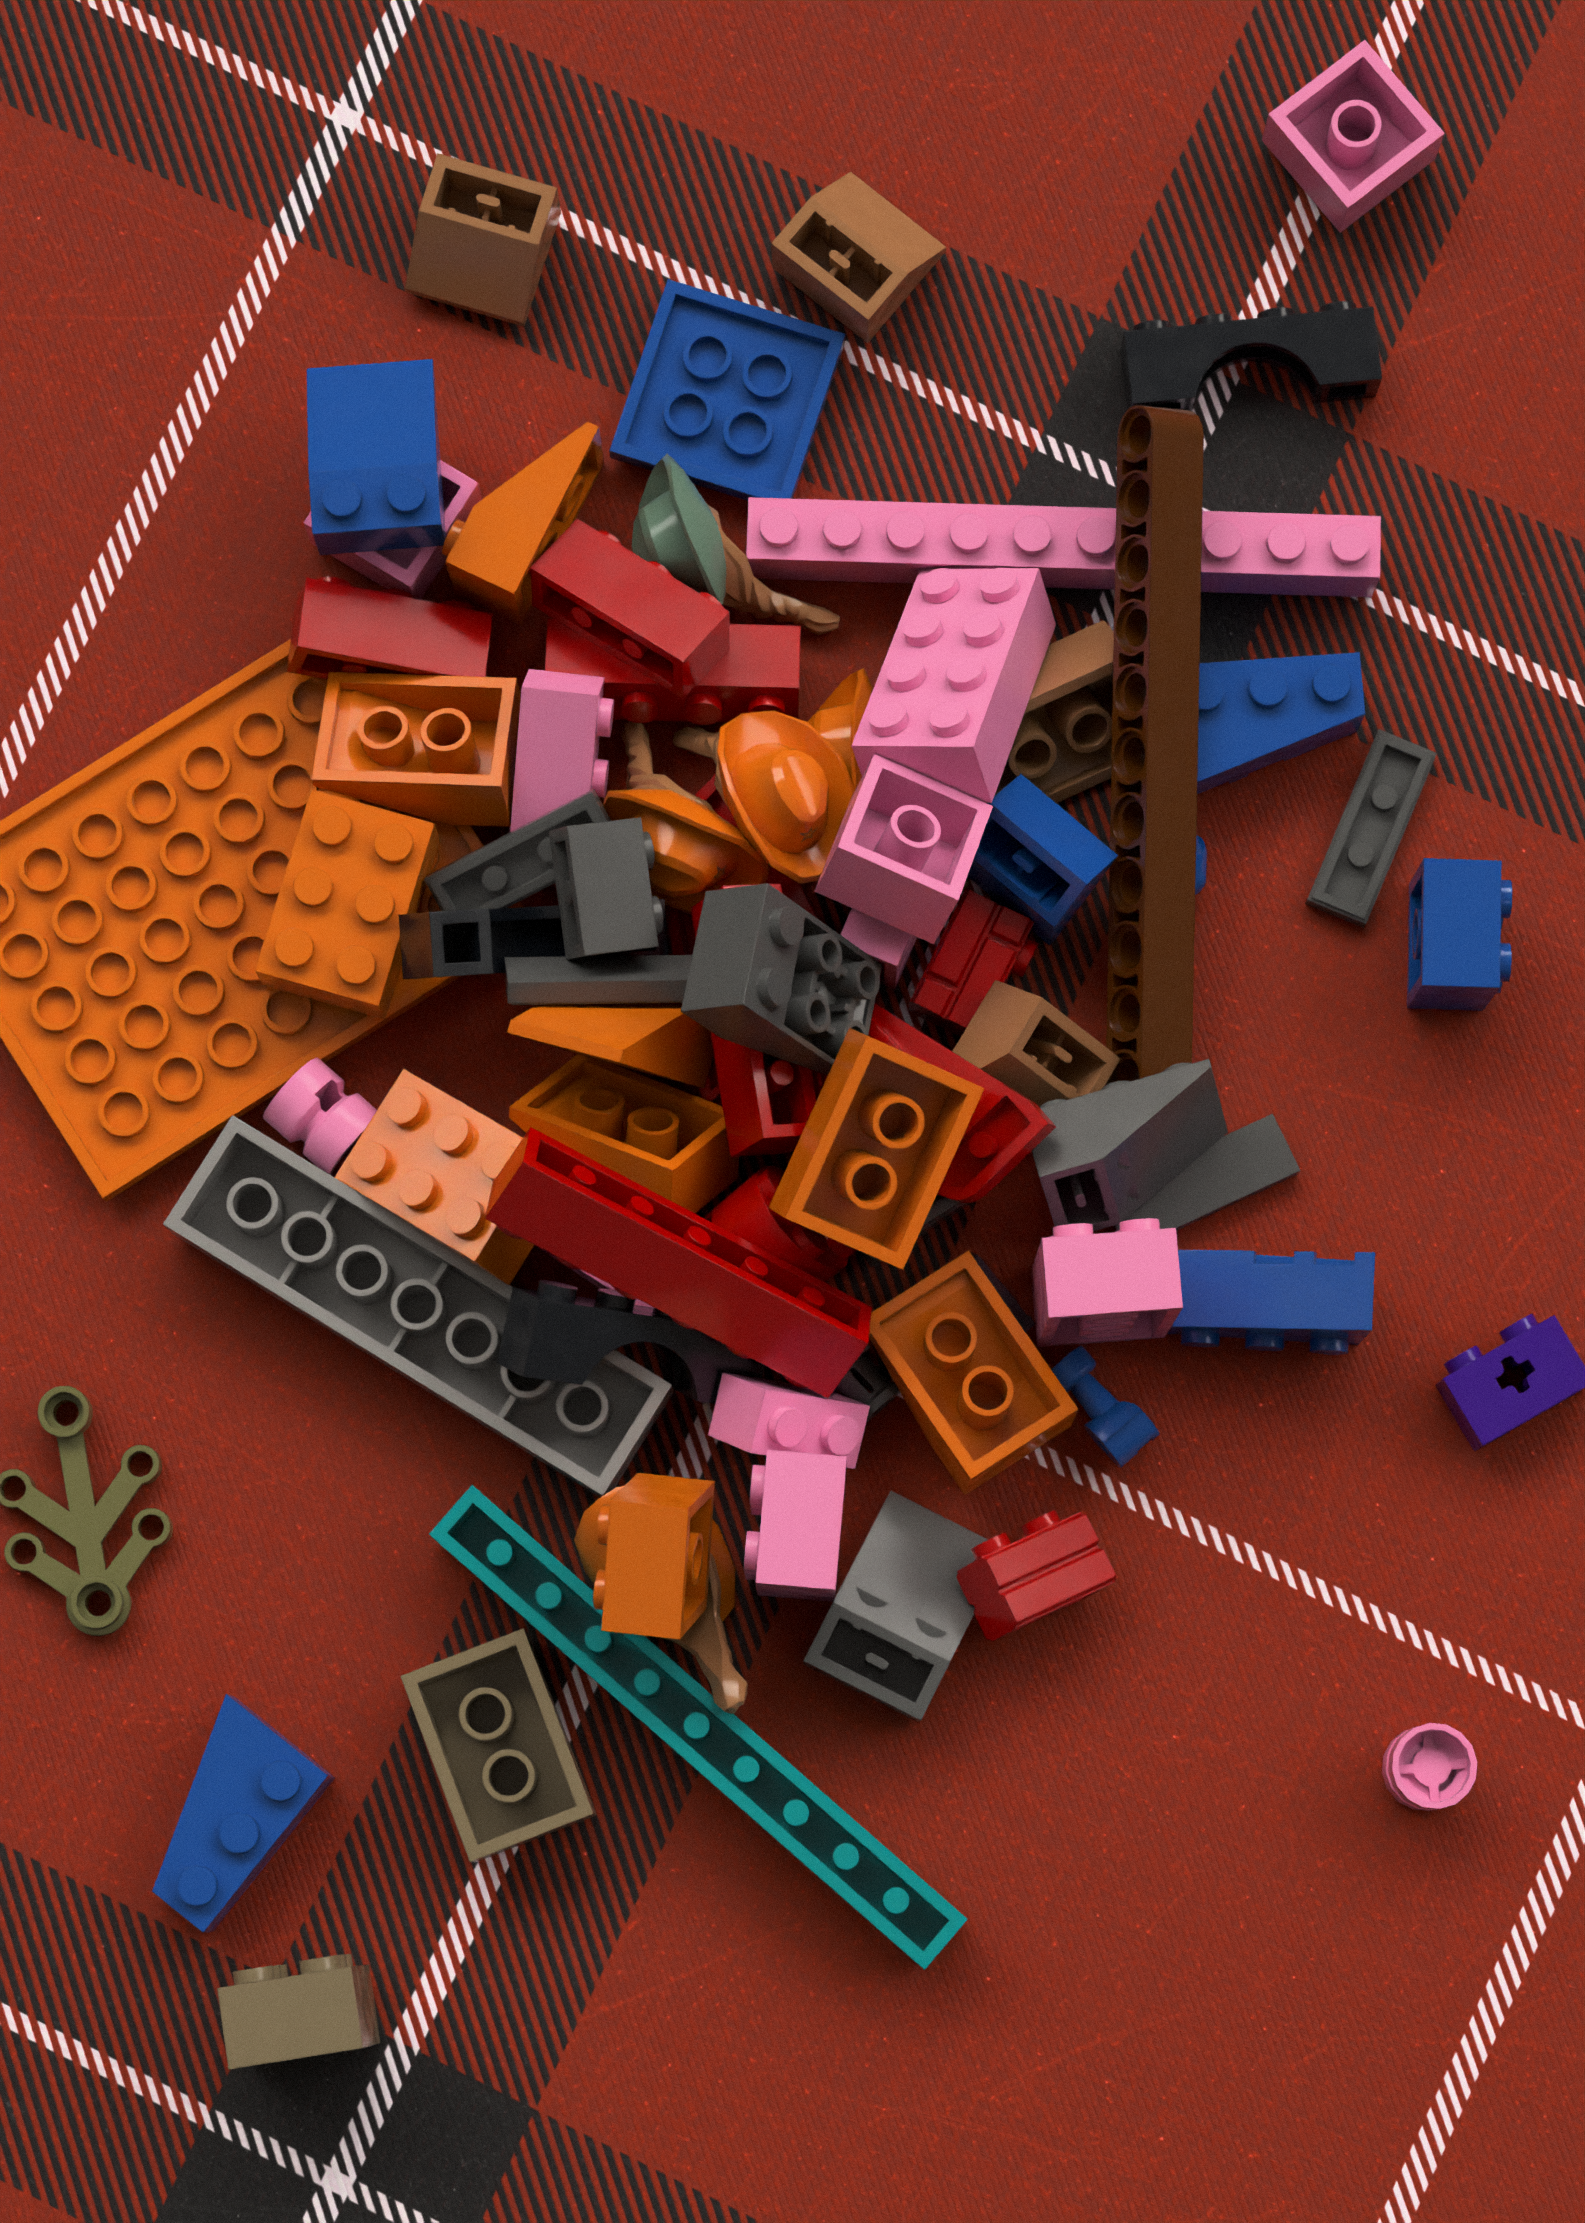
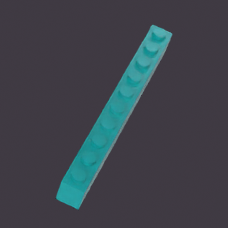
M473 1485L470 1486L429 1533L437 1543L922 1969L925 1970L968 1920L737 1716L725 1712L716 1705L713 1695L643 1635L601 1631L603 1610L594 1608L593 1590Z

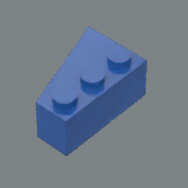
M1360 652L1200 663L1197 794L1226 782L1230 784L1247 777L1253 771L1281 760H1289L1357 732L1365 716Z
M1178 1250L1183 1308L1167 1334L1181 1335V1345L1218 1347L1220 1337L1245 1338L1246 1349L1281 1351L1284 1350V1341L1310 1342L1309 1352L1343 1355L1348 1354L1349 1345H1359L1372 1331L1375 1252H1355V1260L1317 1258V1253L1314 1251H1294V1257L1256 1255L1255 1251Z
M226 1694L152 1892L203 1933L213 1932L335 1777L236 1697Z

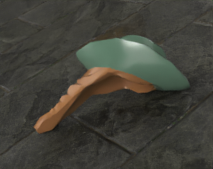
M666 454L655 465L649 476L639 503L638 513L634 520L631 546L633 553L646 561L660 563L675 579L698 593L706 592L715 597L722 605L741 612H750L756 619L772 617L778 623L792 622L816 635L834 631L839 627V615L824 607L809 604L773 591L754 577L747 556L722 531L718 511L704 501L681 466L669 454Z

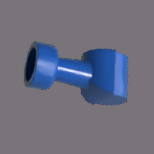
M1080 1345L1051 1370L1066 1392L1071 1391L1091 1418L1084 1425L1088 1434L1099 1448L1121 1468L1138 1454V1450L1150 1440L1153 1441L1160 1433L1140 1407L1130 1402H1119L1090 1374L1096 1367V1361Z

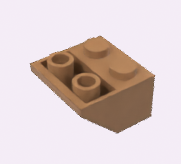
M437 153L418 212L405 285L406 293L524 327L561 214L557 187Z
M849 172L811 196L771 243L772 268L868 343L943 256L947 247L856 175Z
M997 980L994 981L953 1049L954 1053L1030 1099L1039 1107L1051 1100H1069L1100 1091L1121 1059L1043 997Z

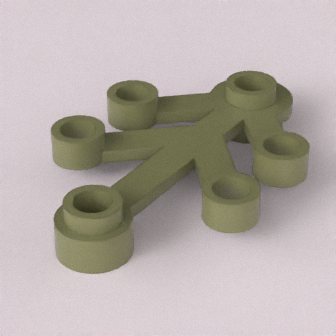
M58 1386L46 1392L41 1398L38 1405V1419L41 1426L48 1433L57 1437L69 1511L36 1489L33 1479L18 1469H9L0 1474V1503L10 1509H21L75 1546L80 1574L47 1555L43 1541L31 1533L22 1532L13 1535L5 1545L4 1556L7 1563L13 1569L24 1573L31 1572L66 1596V1611L70 1621L77 1629L92 1636H105L120 1629L127 1621L132 1607L131 1596L127 1588L128 1584L153 1548L165 1545L173 1533L172 1521L166 1513L156 1508H147L140 1511L132 1522L133 1535L108 1568H106L102 1542L142 1485H148L159 1477L162 1471V1460L155 1450L146 1445L130 1447L122 1456L121 1470L96 1504L84 1439V1432L89 1428L93 1418L92 1405L89 1399L76 1388ZM64 1403L76 1404L79 1411L77 1420L69 1426L60 1425L56 1418L58 1408ZM140 1453L149 1454L153 1461L151 1471L143 1477L134 1476L130 1469L132 1459ZM15 1477L21 1478L26 1485L25 1494L17 1501L7 1500L4 1495L6 1482ZM148 1517H159L164 1525L162 1534L157 1539L146 1540L141 1533L142 1523ZM22 1541H32L36 1547V1556L29 1564H19L14 1556L16 1546ZM97 1592H106L111 1599L109 1611L102 1616H94L88 1606L91 1596Z

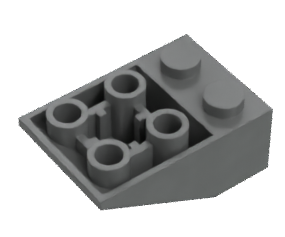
M768 883L706 891L681 1012L722 1039L828 1075L849 1028L867 1036L869 1035L875 998L880 986L882 964Z
M1210 1060L1174 1064L1158 1074L1130 1082L1116 1081L1104 1086L1100 1091L1069 1100L1055 1099L1042 1104L1040 1109L1055 1124L1056 1128L1032 1150L1055 1227L1087 1223L1092 1224L1093 1231L1125 1221L1221 1137L1228 1133Z
M890 1491L803 1661V1665L920 1723L974 1615L975 1607L968 1603L957 1581V1571L976 1560L971 1549L988 1539Z

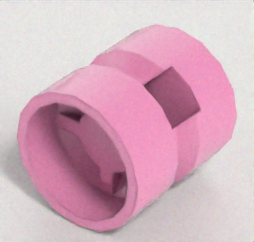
M317 1057L301 1067L279 1090L265 1110L263 1119L290 1143L302 1140L304 1142V1156L318 1168L335 1177L377 1109L358 1093L346 1096L343 1093L344 1080Z
M1428 1723L1405 1730L1390 1742L1383 1755L1382 1775L1386 1788L1398 1802L1411 1809L1431 1811L1455 1805L1469 1793L1476 1780L1477 1759L1473 1746L1461 1732L1446 1724Z

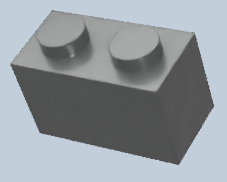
M641 817L572 825L549 831L566 960L658 947L657 934H661L663 930V912L658 897L652 896L648 870H652L654 866V846L650 834L647 831L643 832Z

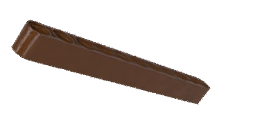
M1142 405L1132 406L1124 413L1119 424L1117 436L1110 849L1118 857L1109 869L1106 1047L1121 1059L1106 1085L1116 1081L1130 1082L1158 1074L1174 1064L1192 1063L1204 434L1200 418L1193 411Z

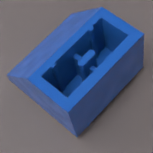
M1020 774L994 796L992 803H987L992 805L993 808L967 877L1000 905L1030 918L1034 922L1032 932L1045 943L1051 945L1118 855L1026 777Z

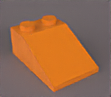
M587 421L475 504L466 522L459 519L454 522L442 548V554L448 556L445 561L446 570L450 576L454 595L522 626L532 607L530 567L576 520L604 465L599 426Z
M329 672L311 777L313 786L449 825L511 827L521 701L517 678Z
M682 1003L536 1005L511 1019L507 1033L582 1056L603 1060L614 1065L701 1088L705 1086L714 1054L711 1032L682 1013Z
M577 1054L509 1107V1118L525 1133L532 1127L695 1214L738 1178L739 1157H730L723 1107L721 1105L603 1060Z
M969 1250L871 1313L869 1332L871 1342L927 1441L964 1495L970 1493L1071 1427L1078 1412L1077 1406Z

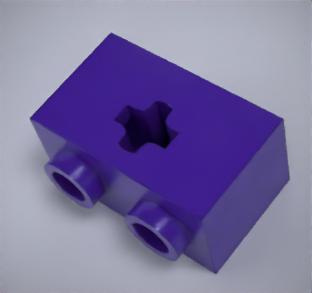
M1530 1314L1499 1332L1504 1341V1344L1483 1355L1476 1345L1443 1364L1449 1375L1440 1380L1435 1386L1474 1452L1585 1389V1365L1555 1315L1538 1324L1534 1315ZM1501 1363L1508 1370L1521 1367L1526 1376L1518 1383L1521 1393L1514 1386L1501 1389L1496 1380L1504 1372Z

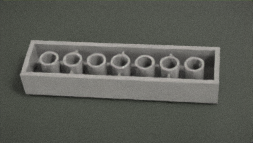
M233 1115L163 1223L176 1237L598 1497H602L616 1487L674 1393L672 1384L616 1350L607 1354L595 1365L582 1385L523 1377L498 1364L497 1360L511 1299L512 1286L505 1284Z

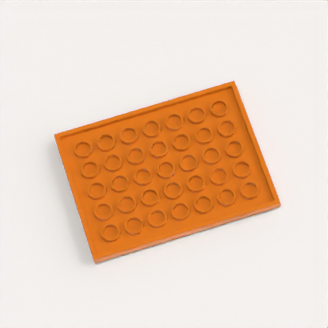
M291 639L0 821V1038L97 1191L106 1202L225 1127L232 1115L239 1118L277 1094L286 1082L310 1060L318 1057L322 1062L326 1063L461 977L403 979L401 966L384 1020L265 986L255 972L256 965L311 789L434 823L440 842L430 874L484 846L471 825H449L313 786L311 777L327 679L287 672ZM426 884L418 913L441 911ZM518 902L508 908H520L524 906L521 902Z

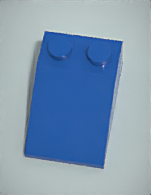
M433 359L307 368L309 489L312 534L319 554L330 555L443 546L446 539Z

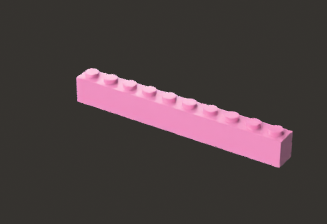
M748 497L746 556L752 573L757 579L914 584L920 569L1039 568L1044 587L1115 590L1116 508ZM1202 511L1201 592L1372 597L1380 579L1381 516Z

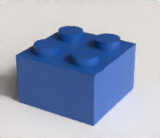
M1424 858L1409 883L1407 1008L1483 1011L1494 995L1501 992L1502 982H1509L1512 963L1511 944L1501 943V929L1503 918H1510L1512 882L1511 880H1501L1502 861Z

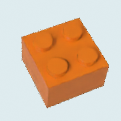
M637 1473L621 1490L616 1492L609 1500V1505H602L598 1518L597 1540L599 1544L607 1545L605 1570L599 1569L597 1572L593 1591L594 1608L603 1610L601 1631L680 1640L707 1609L715 1481Z

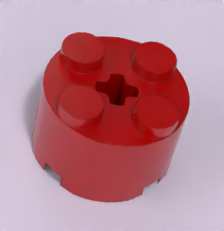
M768 1165L760 1168L705 1215L704 1219L825 1283L847 1265L849 1257L857 1251V1249L792 1222L769 1208L785 1170Z

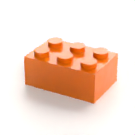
M311 789L256 965L255 972L262 984L385 1020L402 966L399 915L413 914L419 911L426 888L424 878L430 874L440 842L435 824Z
M849 1028L769 1208L792 1222L903 1270L984 1088Z
M403 1069L334 1178L387 1209L507 1285H510L534 1247V1244L524 1239H515L506 1235L496 1224L485 1219L492 1184L523 1137Z

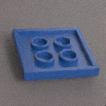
M667 279L609 450L610 458L652 471L655 465L666 454H669L695 485L748 501V497L793 499L845 345L846 334Z

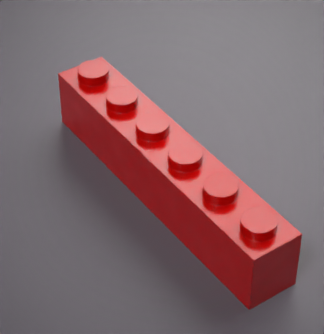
M532 1127L529 1128L492 1184L485 1219L496 1224L506 1235L515 1239H524L553 1254L565 1266L577 1270L582 1269L612 1285L624 1297L639 1299L668 1314L678 1325L687 1329H696L725 1344L737 1356L745 1359H754L777 1371L788 1382L797 1387L809 1388L829 1398L868 1345L872 1313L871 1306Z

